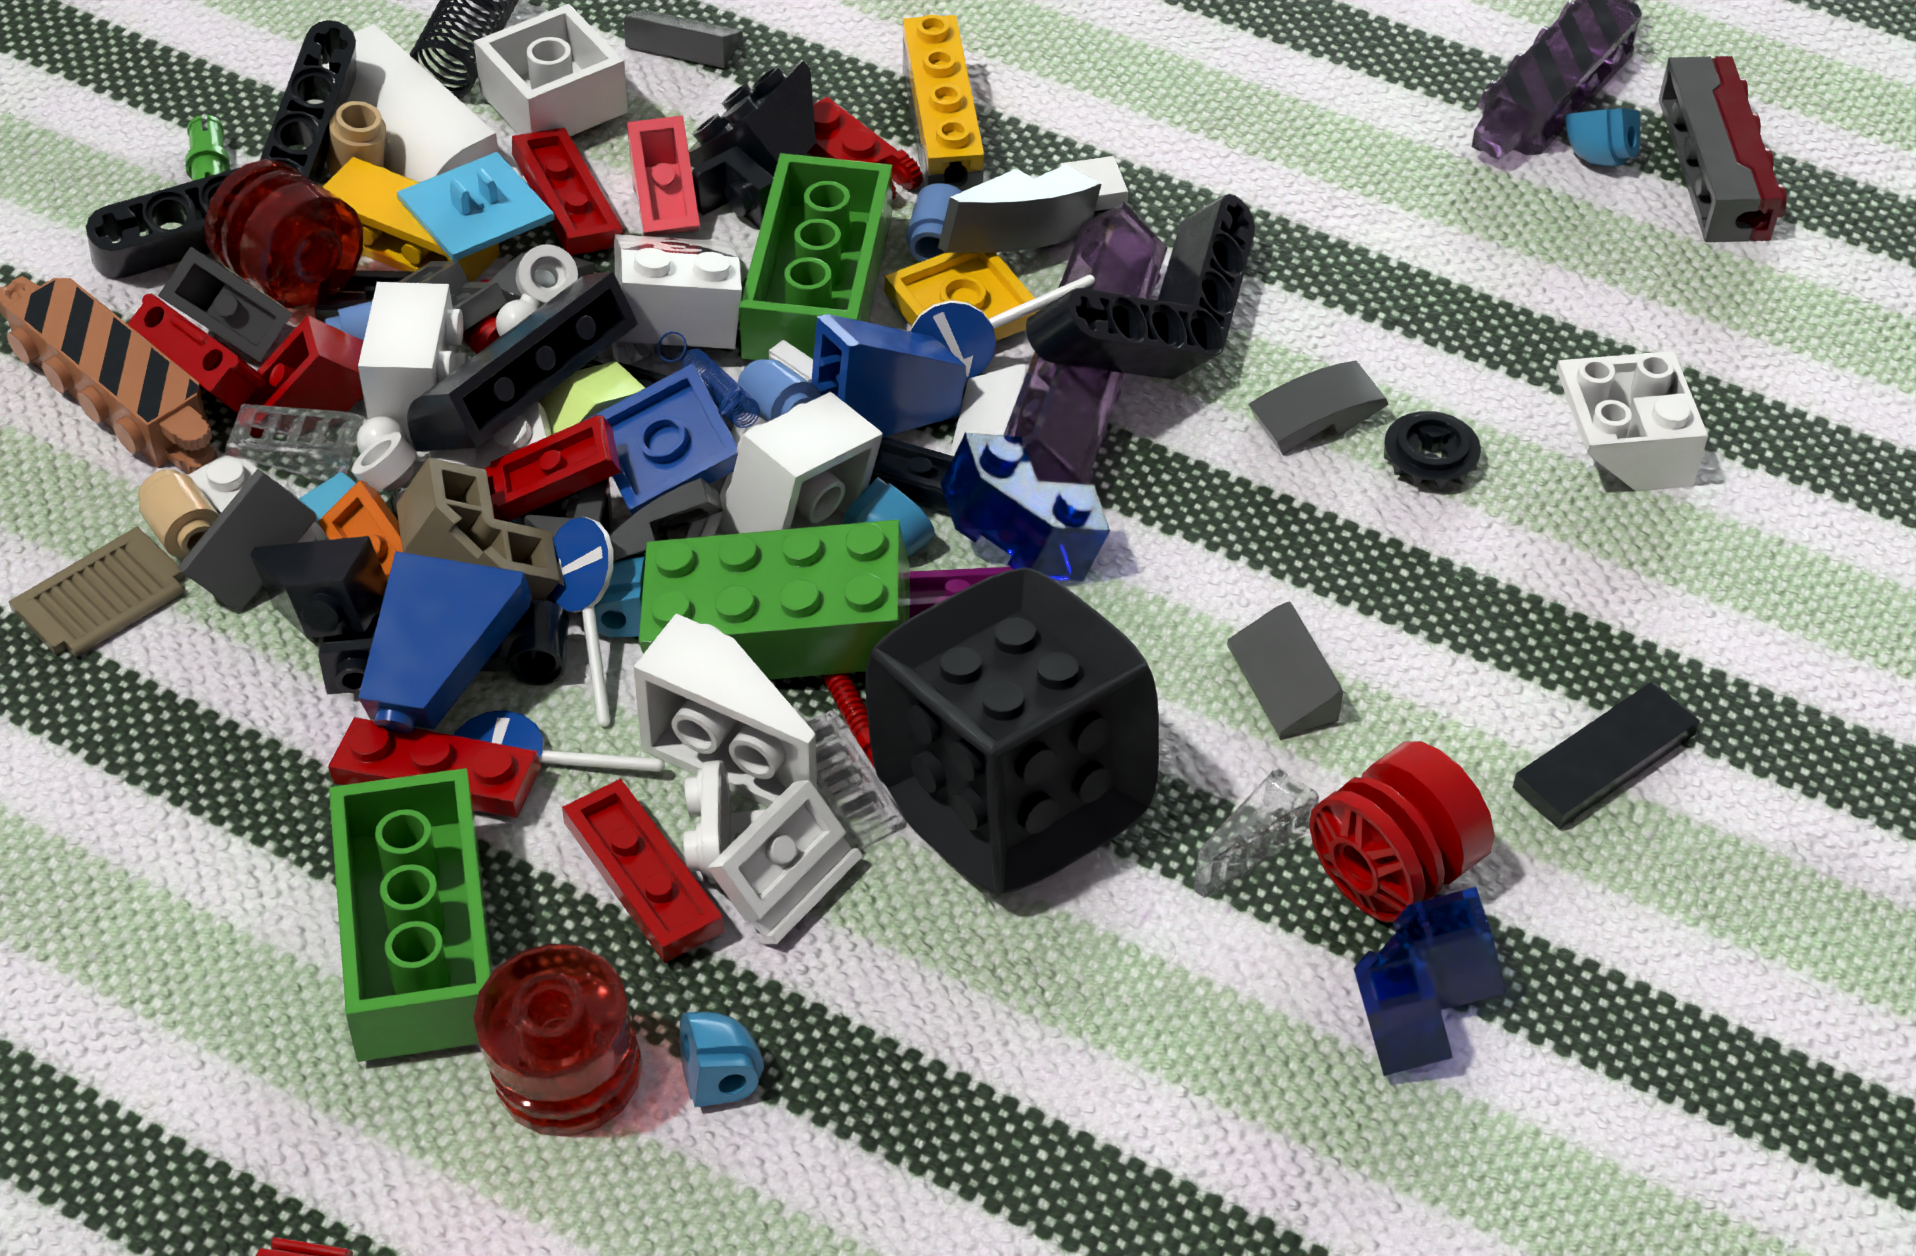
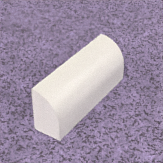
M372 24L354 33L356 39L357 71L356 79L347 102H366L379 110L381 118L386 124L383 168L420 183L498 152L496 132L377 25ZM328 62V64H323V67L326 68V69H328V70H329V62ZM315 99L308 100L311 104H319L323 102L321 100Z

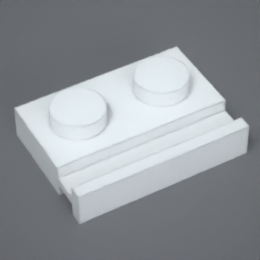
M809 779L794 781L707 869L743 919L754 924L760 933L757 938L761 944H778L863 855L858 848L852 849L843 837L846 833L845 829Z

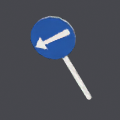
M1087 275L989 319L982 310L968 302L950 300L933 304L919 314L910 331L934 336L966 365L968 381V379L982 373L992 360L996 346L994 329L1045 307L1075 288L1092 287L1096 280L1094 276Z
M587 517L570 519L559 528L553 538L560 582L550 595L563 609L574 613L582 612L597 721L600 726L607 727L611 719L594 605L601 600L609 587L613 572V547L608 532L600 522Z
M508 710L490 711L473 717L454 733V736L537 751L540 763L658 772L665 768V762L658 758L545 751L544 739L536 723L523 714Z

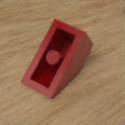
M307 315L257 370V372L265 377V384L262 388H256L240 408L246 434L259 438L341 420L358 401L364 399L358 369L363 340Z

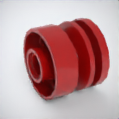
M1422 741L1402 742L1362 773V777L1352 778L1338 791L1331 793L1312 809L1309 823L1314 850L1327 875L1340 892L1362 912L1383 922H1400L1440 892L1442 885H1449L1491 853L1495 837L1491 813L1474 782L1463 768L1442 750Z

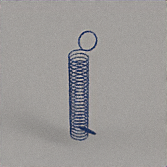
M673 331L665 333L658 342L657 350L660 357L667 362H677L688 354L682 361L681 369L685 365L688 366L691 361L695 363L694 366L697 365L695 368H698L699 374L701 373L700 377L718 408V414L720 416L725 415L739 428L752 426L760 415L757 401L705 352L698 349L686 352L687 342L682 334ZM670 334L680 335L685 344L681 356L675 360L665 359L660 352L662 340Z

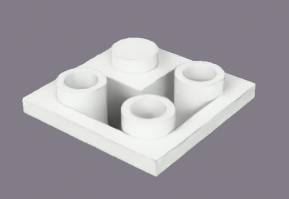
M1674 351L1558 360L1556 370L1589 456L1634 491L1694 486L1708 434Z

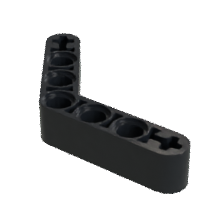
M332 20L318 22L309 29L259 162L117 202L94 211L88 218L86 232L92 264L96 270L105 277L114 279L126 278L181 262L190 247H193L202 254H208L292 229L302 223L308 213L327 160L330 120L336 114L337 109L342 104L347 103L356 79V39L353 31L347 25ZM329 62V70L324 68L323 64H328ZM315 99L321 100L323 102L319 104H310L306 101ZM293 145H304L307 148L302 150H292L289 147ZM277 191H287L291 193L289 196L285 197H275L271 195L273 192ZM228 206L237 209L231 213L216 211L221 207ZM172 222L182 225L176 229L168 230L161 228L162 225ZM146 232V235L140 236V233Z
M1227 194L1182 220L1158 300L1087 288H1075L1036 311L1027 319L1026 334L1031 347L1043 360L1054 364L1172 380L1220 355L1225 347L1255 235L1254 218L1249 208L1236 195Z

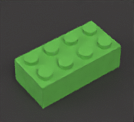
M780 153L739 306L742 359L769 360V350L782 340H785L813 359L817 316L830 314L863 322L869 321L892 219V165Z
M899 519L648 541L646 543L639 645L642 653H645L673 616L679 614L697 623L712 625L723 634L734 638L768 679L865 672L869 655L874 646L889 632L910 619V566Z
M467 768L329 787L345 1011L357 1062L500 1041L476 820Z

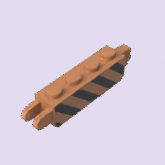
M20 276L12 280L8 286L0 287V313L10 324L11 332L7 334V339L16 356L25 364L33 362L44 372L49 383L59 393L67 391L77 399L86 415L93 422L99 423L103 421L115 431L121 444L130 453L140 452L157 468L170 461L181 471L185 470L186 475L218 458L216 450H214L213 446L210 447L209 445L210 439H212V431L205 413L200 383L71 278H53L39 286Z

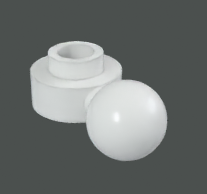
M546 244L536 246L524 255L516 270V284L522 296L520 300L510 301L499 310L496 317V329L499 336H502L578 280L576 263L567 251L558 246ZM543 269L550 271L555 277V285L549 288L540 286L535 279V272Z
M377 416L362 424L357 434V447L360 456L354 462L351 471L358 480L367 482L370 487L375 488L377 491L383 489L386 493L393 492L404 485L413 475L414 467L412 464L417 452L406 440L405 432L401 425L394 419Z

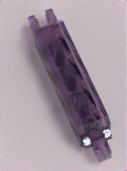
M1569 0L1563 7L1559 18L1551 27L1544 26L1537 34L1533 45L1524 54L1518 53L1513 58L1507 72L1498 81L1492 80L1488 83L1479 102V110L1483 111V117L1474 130L1471 147L1478 151H1484L1491 157L1499 160L1512 150L1524 155L1542 154L1566 128L1565 115L1581 112L1633 56V45L1637 27L1642 18V12L1638 4H1635L1636 0Z

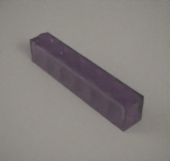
M1122 202L1082 224L1059 288L1087 275H1092L1096 280L1095 284L1087 289L1150 299L1154 287L1161 278L1160 269L1168 247L1125 202ZM1034 352L994 461L1041 506L1064 496L1073 497L1080 493L1092 479V467L1099 447L1106 438V426L1113 406L1120 397V386L1125 373L1054 364L1043 360Z

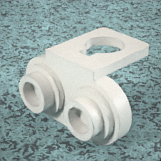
M723 760L706 761L703 763L702 769H698L697 776L686 777L685 799L689 816H701V822L697 823L696 830L684 832L685 861L690 872L700 871L703 877H708L710 883H716L717 881L707 867L766 810L732 813L729 779Z

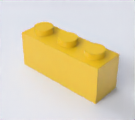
M352 157L313 195L320 236L323 240L401 271H416L431 261H452L397 199L398 191L419 183L417 181ZM499 243L457 260L469 282H474L500 255Z

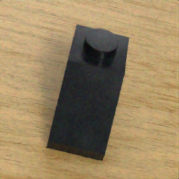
M369 536L255 547L250 554L273 607L306 638L365 633L383 602L388 581Z

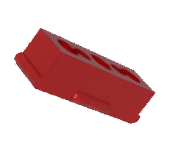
M152 293L143 296V304L127 324L197 380L200 386L235 412L240 410L256 388L259 389L264 386L265 377L232 351Z

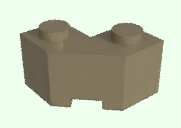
M428 457L396 503L402 550L404 553L524 572L532 593L531 600H546L560 582L552 532L494 519L487 472L484 469Z

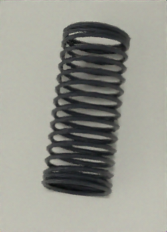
M440 0L409 55L418 63L419 55L424 66L434 76L443 81L458 85L466 84L463 87L456 88L444 86L449 91H452L451 93L458 99L463 98L470 93L478 78L477 63L474 64L476 62L475 50L473 48L474 43L463 40L451 30L464 34L473 42L476 39L485 37L482 33L488 36L490 33L493 34L503 30L519 0H499V2L493 0H469L484 8L490 14L482 13L479 9L472 7L466 0H460L462 3H458L457 0ZM463 8H467L480 15L486 21L478 20L476 17L468 14ZM459 15L476 22L481 28L474 27L465 22ZM454 22L460 23L470 28L477 35H472L467 31L462 30ZM437 36H441L444 40H439ZM447 37L461 42L469 50L453 44ZM428 48H431L442 61L453 67L465 69L467 72L459 73L441 66L432 57ZM436 48L442 49L448 55L460 60L463 65L453 63L444 58ZM423 50L428 59L439 69L450 75L468 77V79L454 80L440 75L428 65L423 56Z

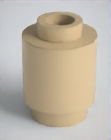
M351 101L342 104L337 109L336 114L332 116L329 123L327 168L332 176L352 157L378 167H384L386 124L376 107L366 102Z
M173 469L160 470L150 475L142 483L138 492L139 510L142 517L167 552L176 558H185L219 516L195 481L190 476L181 474Z

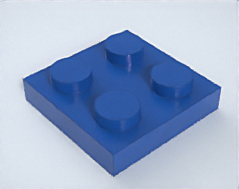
M693 363L593 415H603L613 429L621 473L612 477L632 515L660 496L700 478L711 484L734 472L738 456L737 444L722 416L718 414V408Z

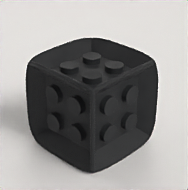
M1017 568L990 576L903 622L884 636L871 650L865 680L866 706L872 759L879 782L892 806L900 816L951 865L980 887L1000 895L1036 884L1121 834L1136 822L1150 806L1156 791L1159 767L1158 696L1150 667L1138 648L1126 635L1076 594L1051 577L1029 568Z

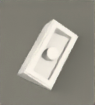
M1026 364L1010 366L968 379L950 451L951 456L987 466L986 474L1007 476L1026 396Z

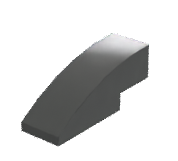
M1068 165L1061 166L1036 178L1018 169H1014L950 197L938 248L947 253L1011 252L1049 246L1087 234L1090 230L1102 183Z

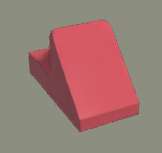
M683 115L627 122L633 191L637 194L643 236L699 230L700 222Z

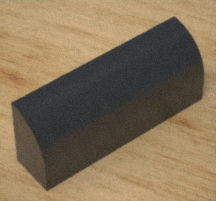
M614 272L587 274L580 277L411 403L407 413L408 431L416 451L478 448L637 326L638 322Z

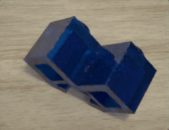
M965 432L940 484L955 529L975 543L983 536L1011 555L1007 565L1013 569H1033L1054 580L1084 581L1111 531L1094 485L1037 481L1022 437Z
M1477 887L1409 904L1393 922L1396 933L1379 953L1369 950L1353 968L1384 1076L1453 1058L1441 1010L1507 993L1493 934Z

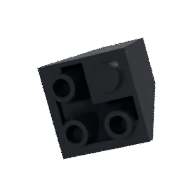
M804 60L785 71L777 65L753 85L754 89H751L746 83L732 92L722 102L726 109L720 117L719 114L713 115L693 132L692 135L696 138L697 142L688 150L691 166L695 168L734 146H738L774 177L780 153L805 156L816 144L811 71Z

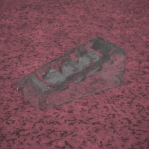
M242 404L226 445L225 455L323 481L329 480L341 471L349 477L358 449L357 434L363 424L364 416L342 411ZM252 427L264 429L261 439L249 438ZM276 434L287 435L286 441L274 440ZM300 439H302V440L310 441L311 443L299 442V441H300Z
M831 710L806 722L816 734L817 791L845 829L846 833L843 837L852 849L858 848L860 851L906 828L907 822L905 821L904 814L883 781L877 777L873 765L839 715L834 710ZM838 766L843 768L823 779L820 776ZM856 786L859 788L858 791L838 801L834 798ZM871 805L876 810L851 824L847 817Z
M1279 768L1275 771L1273 770L1199 849L1194 891L1206 898L1306 837L1310 833L1309 823L1312 809L1319 803L1318 793Z

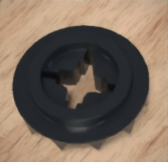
M1436 411L1409 413L1394 421L1386 432L1384 459L1393 463L1394 475L1410 474L1415 487L1424 480L1432 481L1440 490L1448 480L1463 484L1469 471L1477 470L1481 453L1480 441L1469 425L1452 415ZM1424 447L1429 452H1433L1438 449L1440 451L1443 450L1442 456L1438 457L1434 453H1427L1426 455L1420 454L1421 448Z

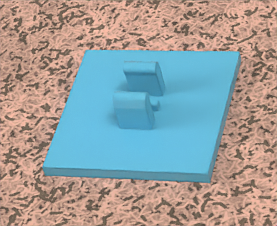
M498 152L397 192V199L453 262L555 220L553 211Z

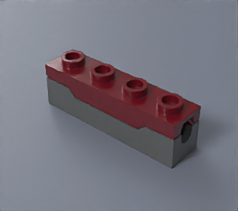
M1711 56L1669 57L1658 100L1704 241L1739 242L1749 241V239L1753 241H1771L1777 218H1782L1785 214L1787 196L1784 185L1777 183L1773 172L1772 151L1770 148H1765L1760 135V117L1757 112H1752L1748 101V84L1746 79L1740 78L1733 56H1715V58Z

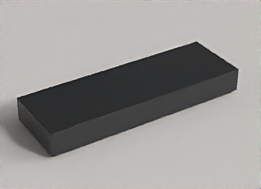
M1651 681L1517 772L1512 788L1560 829L1696 734L1700 720Z

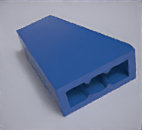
M830 314L817 316L811 383L818 388L821 396L832 392L883 433L882 438L960 415L963 389L967 381L966 365L934 336Z
M395 551L358 697L371 720H374L376 726L384 727L387 731L403 734L412 733L414 727L434 730L529 609L532 593L524 572Z

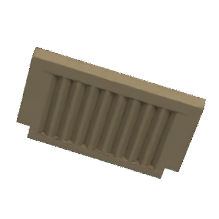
M137 526L8 602L11 610L56 656L68 650L77 658L182 595L184 589L179 582L185 579V575L177 568L178 565Z

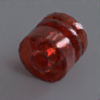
M263 159L248 163L228 176L213 195L205 218L206 243L214 259L285 308L306 310L315 307L318 304L322 281L328 277L331 278L328 294L330 300L342 291L357 270L363 252V226L356 210L330 191L315 184L303 174L280 161Z
M545 944L520 951L495 968L479 991L473 1020L479 1045L486 1065L490 1070L499 1102L515 1122L541 1135L570 1137L598 1129L621 1113L638 1089L643 1060L622 980L618 973L604 957L578 945Z

